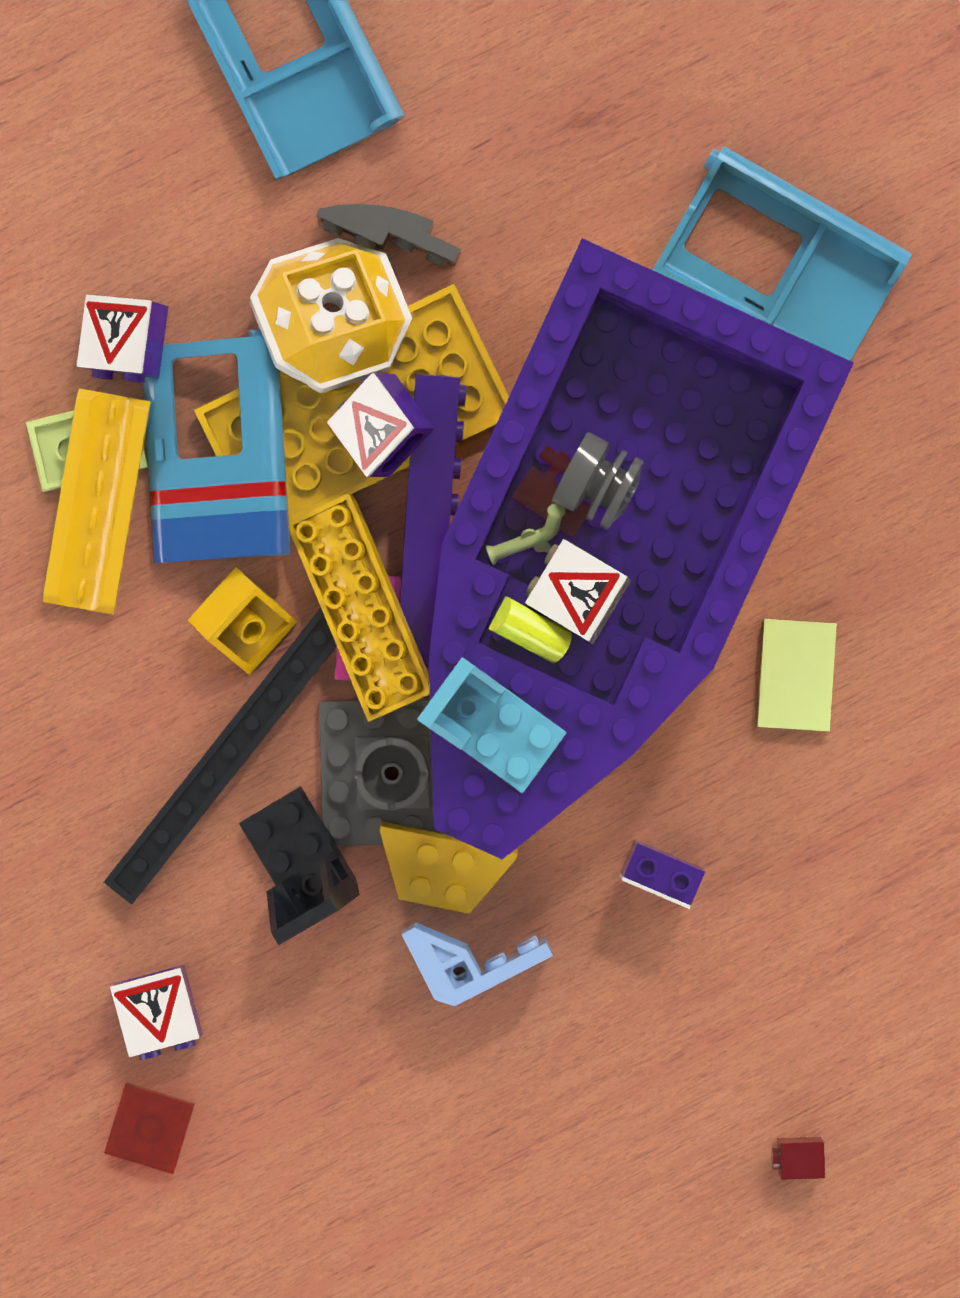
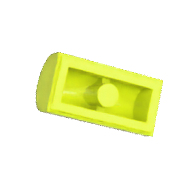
M505 596L488 628L551 663L558 662L565 655L572 638L570 630Z

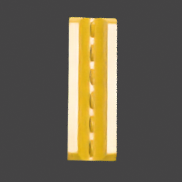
M79 388L47 568L43 602L115 614L151 401Z
M347 493L289 521V531L368 722H372L430 695L428 671L362 512L353 495Z

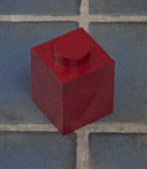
M821 1137L777 1138L778 1148H771L772 1170H778L781 1180L825 1178L824 1141Z

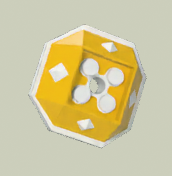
M339 238L271 259L249 302L275 368L308 384V387L321 394L364 380L371 373L389 372L412 320L386 253L371 250ZM334 303L340 310L338 312H329L324 309L323 305Z

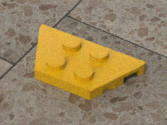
M383 821L380 824V834L399 900L470 914L514 863L518 855V849H515L501 860L446 834Z

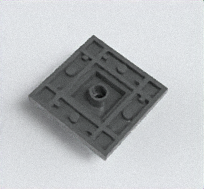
M420 699L372 722H368L360 701L319 702L322 822L337 846L383 845L380 834L381 821L445 834L434 829L431 729L417 720L430 702V699ZM390 766L396 767L399 771V776L395 780H391L386 776V769Z

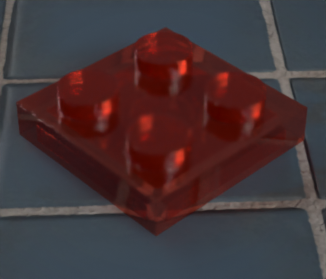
M126 1083L104 1153L174 1174L195 1103Z

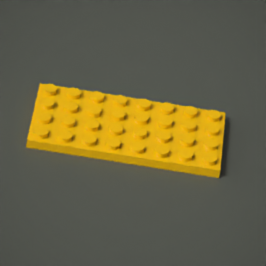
M455 284L409 305L408 309L412 316L411 324L389 372L385 374H395L413 399L415 374L460 377V385H466L465 407L458 406L457 421H464L463 441L495 426L509 395ZM280 370L289 521L347 493L353 495L388 478L366 477L327 423L338 411L339 406L349 399L360 387L363 380L321 394L308 387V384ZM238 388L194 410L216 456L237 455L241 453L243 448ZM410 456L392 475L409 468Z

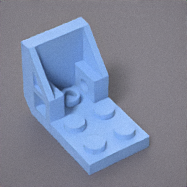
M417 922L404 928L401 934L434 999L452 1006H456L553 956L546 937L538 940L536 935L517 944V952L507 957L504 952H501L484 961L485 968L481 970L467 943ZM456 967H463L466 972L456 976L453 970Z

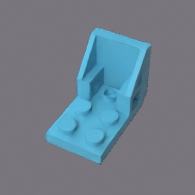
M463 657L417 718L426 727L460 750L465 751L521 793L525 791L567 733Z

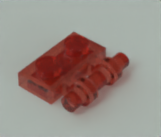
M546 445L539 458L550 465L547 472L543 474L532 466L512 496L516 501L545 520L548 516V507L551 504H555L552 498L559 484L554 480L560 472L565 473L571 462L568 460L570 458L569 455L562 450L558 453L548 445ZM582 501L573 512L564 507L565 515L562 517L559 530L573 538L585 521L590 505Z

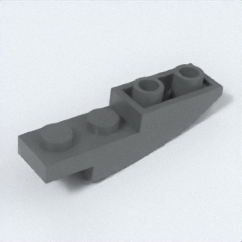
M348 204L320 208L316 214L318 221L323 222L321 225L323 230L336 236H341L343 231L355 237V244L374 250L375 246L384 249L388 238L391 237L394 239L392 243L394 246L409 253H412L414 248L427 254L425 258L427 261L445 268L447 263L455 266L461 254L460 248L430 235L434 226L433 220L412 212L380 205Z

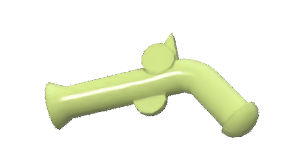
M557 503L551 504L547 509L548 516L543 528L535 531L533 529H526L517 538L496 546L486 545L493 566L500 559L532 547L537 552L549 553L551 547L548 541L559 531L562 517L565 515L564 507Z

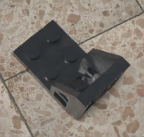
M301 786L239 823L275 883V886L266 891L271 934L278 945L339 911L360 895L355 875Z

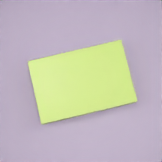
M74 411L26 422L43 493L61 489ZM144 446L139 470L148 468Z
M777 619L763 620L757 727L830 732L837 623Z

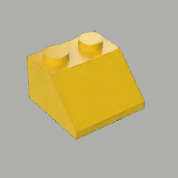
M237 567L231 571L188 619L208 642L249 675L298 622Z

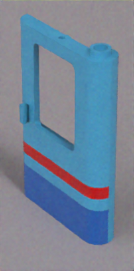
M260 329L249 330V337L163 345L159 378L145 377V383H143L144 400L151 401L146 428L154 564L291 554L280 370L274 366ZM235 354L238 361L243 446L241 453L228 456L181 459L178 456L173 380L174 361L181 358Z

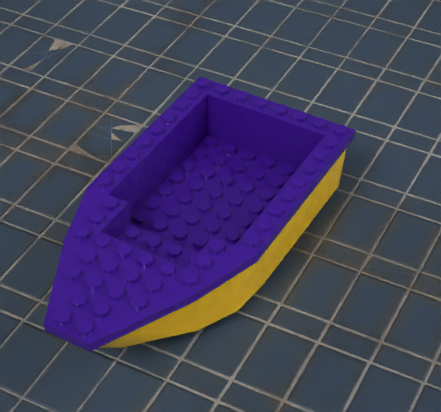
M581 239L442 541L429 653L430 701L463 657L567 733L525 791L521 793L465 751L460 750L431 730L434 829L501 860L504 859L630 758L714 669L854 362L586 239ZM589 431L610 442L606 460L611 463L622 450L628 452L621 466L626 471L629 470L636 457L644 460L640 473V483L623 515L616 519L608 530L600 527L606 510L600 507L593 520L589 521L586 517L591 502L584 499L573 512L564 507L565 515L562 517L559 531L548 543L552 548L555 544L559 546L564 539L624 574L631 582L594 644L571 632L572 638L567 652L558 662L551 663L488 629L505 596L537 612L525 604L528 599L525 592L534 577L540 578L547 565L544 561L548 553L537 552L532 547L500 559L493 566L486 545L496 546L521 536V533L526 529H533L535 531L545 526L548 516L547 509L551 504H555L552 501L553 495L579 445Z

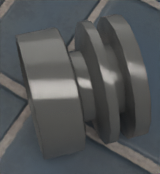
M588 431L568 465L553 495L552 501L572 512L579 507L584 499L591 502L586 517L589 521L593 520L601 507L606 510V513L600 523V527L608 530L611 524L623 515L640 483V473L644 460L636 457L629 470L626 471L621 466L628 452L622 450L611 463L606 460L610 442Z

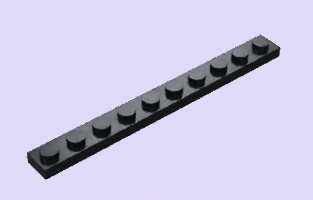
M321 608L105 879L104 883L131 905L337 647Z

